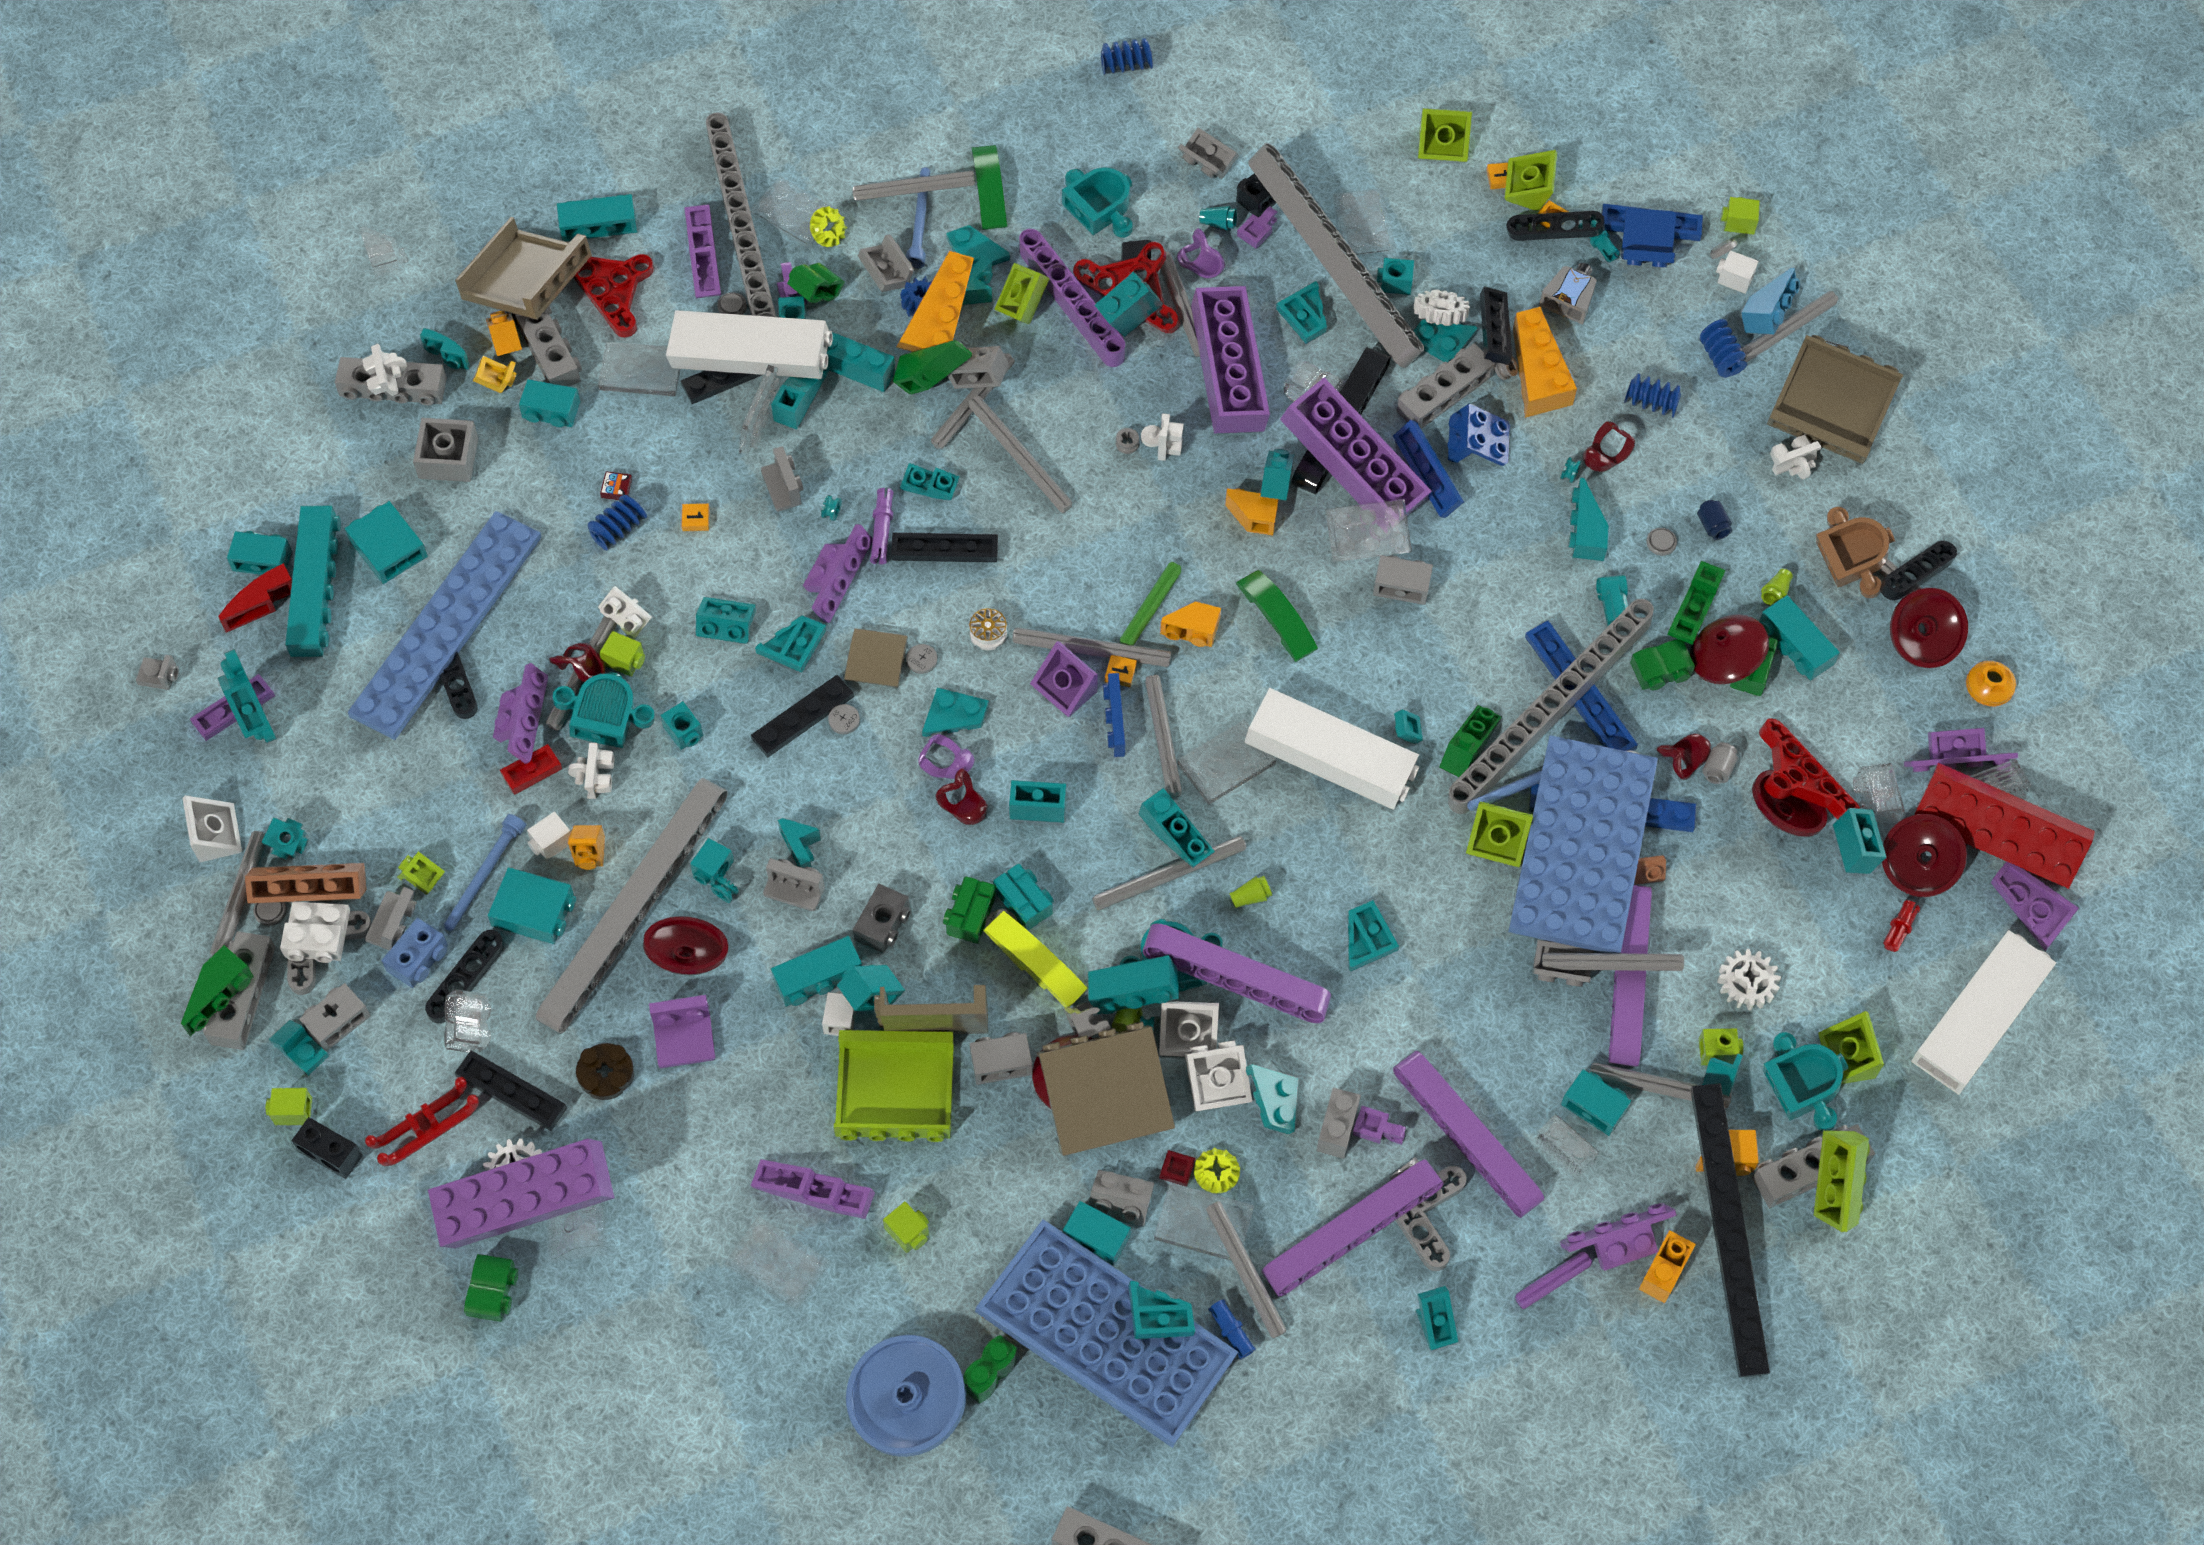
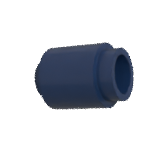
M1708 500L1700 505L1697 515L1707 534L1712 536L1714 540L1727 537L1732 532V522L1721 502Z

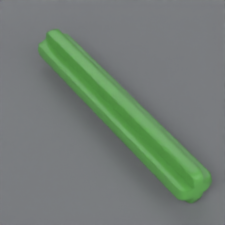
M1170 562L1120 637V644L1134 646L1181 573V566L1179 564Z

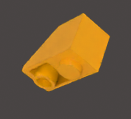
M503 310L491 313L490 318H486V322L497 356L522 350L511 313H505Z
M1227 488L1225 506L1247 532L1273 535L1279 499L1261 497V493L1249 492L1241 488Z
M1195 601L1162 617L1160 634L1165 635L1170 640L1181 639L1189 641L1198 647H1212L1220 622L1221 608Z
M574 825L568 838V845L575 867L592 870L596 866H603L605 835L602 825Z
M1729 1130L1736 1176L1749 1175L1751 1172H1754L1759 1163L1756 1130ZM1701 1156L1695 1166L1696 1172H1704Z
M1669 1230L1639 1290L1666 1303L1696 1244Z

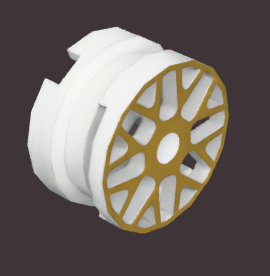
M990 608L981 609L974 613L969 623L970 638L973 644L980 647L981 650L987 651L995 650L996 647L1002 646L1007 637V623L1003 614Z

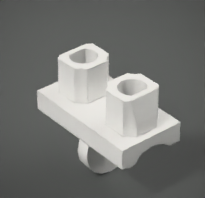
M379 344L371 346L372 355L362 359L365 370L370 375L377 374L366 380L368 389L375 395L385 391L391 396L398 394L396 378L401 377V372L407 368L406 360L398 357L396 353L382 352Z
M1162 413L1161 428L1155 425L1145 427L1141 432V441L1149 447L1158 446V460L1166 461V454L1180 456L1183 441V424L1170 422V414Z
M1804 434L1793 440L1791 444L1794 449L1793 451L1789 452L1782 443L1772 448L1770 455L1774 462L1772 471L1775 476L1789 471L1791 476L1797 474L1801 479H1806L1810 477V469L1816 466L1814 461L1817 460V451L1821 450V445L1818 441L1811 443Z
M616 586L612 588L598 606L603 615L607 618L610 617L621 626V630L627 635H632L634 638L640 634L652 618L651 615L637 605L639 602L637 599L631 600Z
M589 743L587 764H585L586 758L578 757L577 763L569 766L568 774L575 777V784L582 785L585 779L584 788L588 791V799H596L597 793L611 792V775L599 774V769L614 768L613 751L599 750L597 743Z

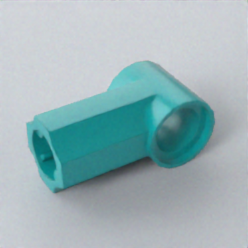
M1625 575L1598 577L1596 580L1597 594H1600L1598 595V600L1603 603L1607 626L1628 607V586Z

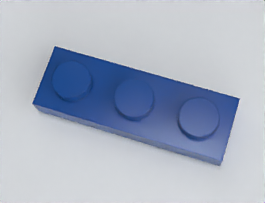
M1109 673L1108 684H1103L1104 700H1109L1110 708H1105L1106 724H1111L1112 732H1107L1108 748H1113L1114 757H1125V735L1119 673Z

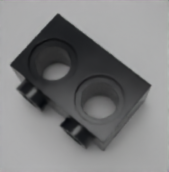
M1255 173L1239 182L1236 201L1251 214L1259 218L1269 206L1272 207L1276 204V201Z
M310 1117L307 1118L291 1140L299 1153L344 1179L349 1176L363 1156L357 1144Z

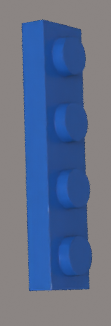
M1603 204L1601 213L1605 220V230L1623 232L1626 210L1637 207ZM1675 212L1674 238L1700 241L1703 215Z
M1410 420L1393 435V438L1413 472L1432 491L1428 498L1438 515L1446 518L1464 501L1418 423Z

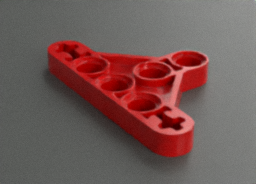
M1150 242L1146 244L1136 258L1099 266L1088 259H1081L1075 263L1073 267L1075 278L1081 284L1103 297L1133 271L1145 270L1147 276L1143 281L1150 286L1163 302V305L1144 321L1164 333H1173L1179 328L1180 319L1177 313L1165 305L1163 301L1158 271L1166 260V252L1160 243ZM1159 249L1161 251L1160 257L1157 260H1149L1148 253L1150 250ZM1088 268L1090 273L1095 276L1094 281L1087 274L1082 276L1080 270ZM1104 278L1112 280V286L1107 290L1099 288V283ZM1159 312L1161 316L1167 319L1172 316L1173 323H1167L1164 326L1163 320L1158 317Z
M645 254L635 255L626 261L590 257L573 278L618 336L625 338L635 334L637 324L634 315L630 312L637 284L653 273L652 259ZM640 263H646L647 265H649L648 268L643 271L635 269L636 265ZM583 270L592 271L589 277L583 278L579 276V273ZM618 275H624L627 277V279L621 283H617L614 281V278ZM596 287L605 288L604 293L600 295L593 294L592 290ZM610 304L619 306L614 312L605 310L606 306ZM622 317L624 323L629 324V327L621 326L619 318Z
M1773 718L1765 721L1759 729V735L1772 749L1774 772L1764 783L1765 790L1772 797L1783 799L1792 795L1827 808L1836 819H1839L1849 808L1860 809L1857 802L1780 721Z

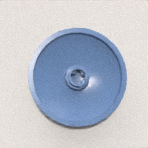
M916 1335L891 1337L870 1348L855 1365L848 1380L846 1390L847 1412L857 1433L874 1449L899 1457L920 1455L942 1444L958 1426L966 1404V1385L963 1373L954 1357L939 1343Z

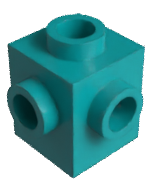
M273 817L261 843L273 848L271 854L287 860L288 855L295 858L297 853L302 854L309 839L305 838L307 833L301 829L303 824L287 818L286 822ZM286 835H291L290 841L284 843L283 838Z

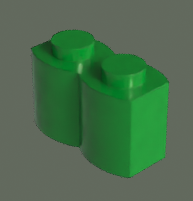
M822 263L794 267L789 274L787 282L791 288L811 303L819 302L822 299L825 301L834 300L839 296L845 281Z
M1679 639L1632 654L1630 661L1641 689L1650 688L1651 691L1664 687L1667 682L1675 681L1676 683H1682L1688 680L1695 667L1684 641Z
M477 1254L464 1305V1312L467 1317L502 1322L503 1315L509 1314L512 1298L508 1297L510 1287L515 1286L518 1279V1268H515L512 1259Z
M1001 1335L993 1338L984 1348L982 1357L974 1361L964 1373L966 1393L978 1403L986 1401L996 1390L998 1380L1005 1378L1013 1370L1017 1361V1348Z

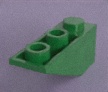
M953 340L901 355L893 382L911 395L929 390L971 358L973 353L965 348L962 343Z
M1477 705L1448 743L1439 768L1460 777L1478 759L1502 716L1494 713L1489 708Z
M225 945L203 964L183 1015L181 1025L190 1037L195 1032L202 1030L207 1025L208 1020L217 1011L223 1010L228 1005L230 999L238 991L244 990L254 977L248 965Z

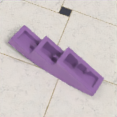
M708 204L684 207L696 299L721 296L710 206Z
M760 1159L751 1183L752 1188L776 1196L866 1219L875 1194L871 1188L847 1184L841 1178L816 1174L810 1168Z

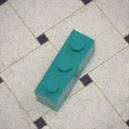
M632 194L557 203L559 229L562 241L564 242L572 241L577 234L585 235L587 239L638 233Z
M832 332V345L828 346L826 353L828 355L827 367L830 368V371L885 392L896 372L894 356Z
M1788 595L1762 612L1759 622L1765 628L1768 637L1777 639L1779 651L1795 663V668L1800 674L1806 675L1811 681L1835 665L1840 654L1838 649Z
M846 936L771 968V973L785 1007L789 1005L798 1006L805 1003L808 997L815 994L824 995L831 992L834 986H837L844 978L843 974L847 969L855 965L862 966V962L850 937Z
M1167 955L1088 971L1089 1002L1092 1007L1099 1009L1097 1014H1112L1123 1009H1137L1144 1005L1162 1004L1169 1000L1179 999L1178 969L1170 956Z

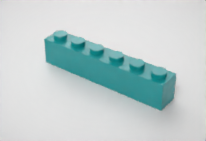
M332 505L300 506L285 642L290 657H323L324 647L329 645V634L326 631V624L331 623V609L328 608L329 600H333L334 597L331 577L336 576V564L333 561V556L338 554V540L335 536L336 532H339L341 529L340 516H336Z

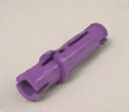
M885 488L877 490L876 509L873 510L875 522L870 562L876 564L878 555H880L879 564L884 565L887 563L890 521L893 519L894 514L891 510L894 491L889 488L885 497Z

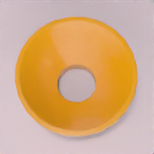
M1982 661L1969 671L1966 677V688L1971 697L1982 705L1996 707L2007 703L2015 693L2016 679L2012 671L2004 664L1996 661ZM1991 671L1999 673L2002 681L1998 683L1990 681L1987 673Z

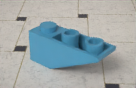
M1795 268L1788 269L1749 297L1742 310L1745 333L1775 334L1779 324L1783 323L1787 309L1791 307L1794 295L1798 293L1800 288V281L1796 278Z

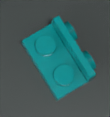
M703 597L696 613V636L747 644L749 641V628L756 613V604Z

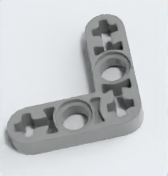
M350 911L345 940L366 937L372 924L367 913L363 911ZM357 920H362L363 924L359 930H356L353 925L357 924ZM288 959V985L297 995L308 994L314 989L316 983L315 959H306L301 962ZM298 969H303V974L306 980H308L303 982V986H298L296 982L300 980V971Z
M1449 1166L1438 1172L1437 1175L1444 1184L1448 1180V1175H1451L1453 1178L1458 1176V1186L1450 1183L1444 1187L1445 1194L1440 1189L1436 1192L1437 1198L1435 1200H1425L1411 1209L1409 1214L1414 1220L1409 1225H1406L1409 1221L1407 1214L1395 1220L1423 1264L1432 1271H1440L1447 1266L1450 1252L1425 1213L1456 1196L1464 1189L1466 1174L1457 1166ZM1416 1226H1423L1428 1231V1237L1419 1240L1413 1236L1412 1229ZM1432 1240L1435 1241L1431 1246L1436 1254H1443L1440 1263L1437 1260H1430L1432 1252L1427 1245Z

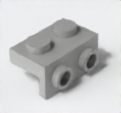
M1199 127L1185 146L1180 144L1178 147L1183 153L1182 159L1192 166L1196 162L1202 166L1201 171L1212 179L1214 176H1217L1222 180L1239 156L1237 152Z
M890 234L885 235L881 245L863 248L859 251V259L881 292L904 288L906 282L910 281L914 271L912 264L907 260L899 245Z
M783 446L773 449L775 463L761 467L762 476L777 512L801 505L800 491H803L799 475L794 476L792 471L795 470L791 454L786 455Z
M770 858L766 866L768 881L763 891L764 896L809 911H816L825 889L823 874H820L818 870L811 867L801 868L794 866L793 863L785 859L775 860Z
M403 887L400 895L390 891L385 893L366 935V942L387 950L394 946L395 941H398L405 932L406 926H403L406 917L411 918L417 902L413 901V890Z
M1537 939L1532 973L1538 974V980L1555 982V977L1566 979L1567 985L1583 987V982L1590 983L1591 970H1545L1542 966V956L1544 953H1593L1594 951Z
M1098 1170L1091 1190L1089 1206L1118 1221L1144 1226L1154 1183Z

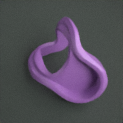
M1197 228L1192 236L1193 244L1183 247L1177 254V260L1182 267L1203 278H1214L1223 272L1225 261L1217 250L1208 245L1204 232ZM1201 246L1197 259L1193 262L1189 261L1185 253L1198 249Z
M935 734L924 746L918 763L921 769L931 776L955 779L956 772L960 768L968 772L974 765L975 759L968 749L961 750L950 738L941 734ZM933 743L945 746L954 753L955 759L948 768H938L925 757Z

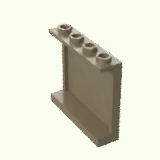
M510 217L455 279L462 300L537 320L592 254L585 235L577 234L568 243L518 230L514 217Z
M1806 335L1767 425L1795 437L1805 434L1811 443L1818 441L1822 448L1864 464L1903 374L1898 373L1899 370L1893 366H1881L1874 363L1875 361L1866 355H1860L1859 357L1852 354L1844 346L1830 345L1820 336Z
M974 985V1003L889 1005L885 987H880V995H875L874 998L876 1018H878L879 1027L884 1028V1031L988 1034V1004L985 985Z
M1143 1022L1126 1025V1031L1116 1033L1115 1028L1098 1032L1099 1037L1088 1040L1087 1035L1070 1039L1071 1044L1060 1046L1059 1042L1050 1043L1042 1046L1043 1051L1037 1052L1044 1075L1061 1155L1065 1156L1175 1128L1151 1026H1144Z

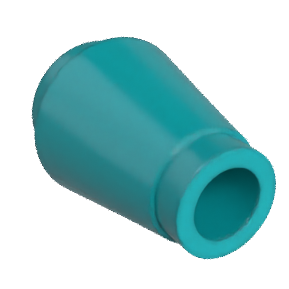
M1231 206L1201 209L1199 215L1200 224L1227 231L1235 229L1237 209L1231 208Z

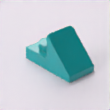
M985 256L971 269L962 305L993 301L992 288L988 286L993 277L992 261Z
M784 818L777 820L779 831L796 865L801 868H812L811 862L814 861V857L809 845L821 841L820 830Z
M292 1020L285 1023L269 1038V1041L307 1076L329 1057L328 1053L308 1036L304 1027Z
M1442 1286L1417 1294L1420 1308L1416 1309V1313L1430 1350L1459 1342L1447 1287Z

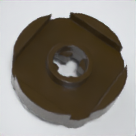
M601 1043L582 1051L576 1066V1077L579 1086L591 1097L598 1100H610L620 1096L628 1085L630 1086L634 1078V1065L623 1046ZM604 1065H608V1068H613V1072H609L606 1078H603L601 1073H597Z

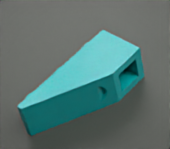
M830 368L823 369L822 379L789 377L781 385L771 403L773 421L797 430Z
M1580 478L1578 488L1573 487L1571 503H1576V510L1571 511L1570 525L1574 526V532H1570L1568 548H1573L1572 558L1604 561L1608 549L1609 525L1585 478Z
M1164 788L1141 804L1139 816L1160 840L1192 868L1215 852Z

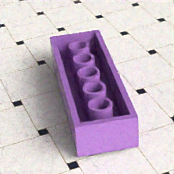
M1246 286L1196 288L1191 309L1214 434L1264 432L1270 412Z
M1325 377L1288 406L1280 418L1283 424L1386 533L1420 506L1432 492Z
M584 1139L428 1189L440 1247L454 1249L615 1198L602 1141Z

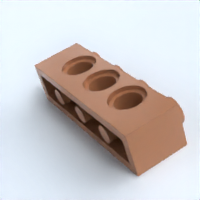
M364 863L255 867L245 876L247 903L360 899L367 890Z

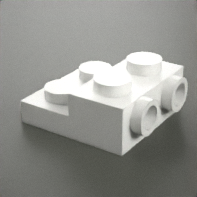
M292 902L289 922L284 925L280 946L284 957L292 961H302L303 959H315L322 963H330L332 960L341 961L350 914L349 906L344 904Z
M1235 1040L1218 1043L1219 1049L1208 1050L1207 1045L1191 1047V1053L1185 1054L1195 1111L1252 1102L1243 1045L1236 1046Z

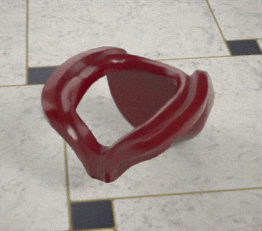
M1607 421L1596 432L1592 445L1584 451L1583 461L1587 467L1594 471H1608L1630 456L1635 447V440L1629 433L1619 429L1618 425ZM1612 429L1626 438L1623 448L1614 457L1606 455L1601 450L1600 445L1604 436Z
M588 643L571 645L566 649L563 656L557 655L549 658L550 663L555 664L561 670L566 669L569 663L572 664L577 677L583 683L595 675L605 673L603 660ZM574 650L585 652L579 657H571Z
M1694 733L1682 738L1672 746L1661 745L1656 748V751L1663 757H1673V769L1676 775L1683 780H1687L1694 771L1707 761L1711 752V744L1703 735ZM1681 759L1684 761L1686 769L1682 770Z
M960 768L956 772L954 783L946 784L936 792L935 797L938 805L951 813L961 823L975 825L984 820L988 811V805L984 798L973 789L972 780L965 769ZM964 783L965 796L960 802L951 804L947 799L946 792L959 789Z

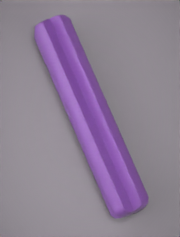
M1580 1252L1518 1292L1515 1296L1516 1302L1522 1309H1526L1589 1268L1592 1264L1591 1258L1586 1252Z

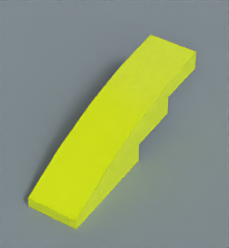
M1002 911L983 930L1020 970H1025L1044 990L1048 989L1065 1008L1070 1007L1088 989L1044 944L1005 911Z

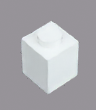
M1730 250L1726 260L1721 258L1716 273L1720 274L1717 283L1746 294L1759 261Z
M555 811L527 830L530 841L527 842L536 856L541 853L546 861L569 846L568 838L571 831Z
M841 991L836 993L828 992L822 1021L824 1034L839 1036V1030L854 1029L857 1011L852 1008Z

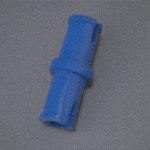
M1224 1299L1208 1308V1311L1211 1312L1222 1330V1337L1227 1338L1232 1347L1238 1351L1240 1360L1256 1350L1243 1331L1242 1322L1236 1320Z

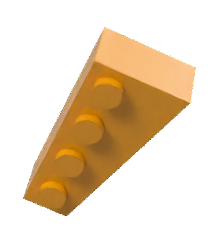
M952 251L948 252L896 348L914 352L953 341L974 260L973 257Z
M1541 307L1516 313L1513 336L1516 357L1518 359L1525 418L1573 405L1577 387Z

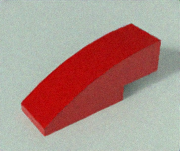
M284 563L253 580L226 605L218 616L226 633L275 612L273 602L291 595L292 579Z

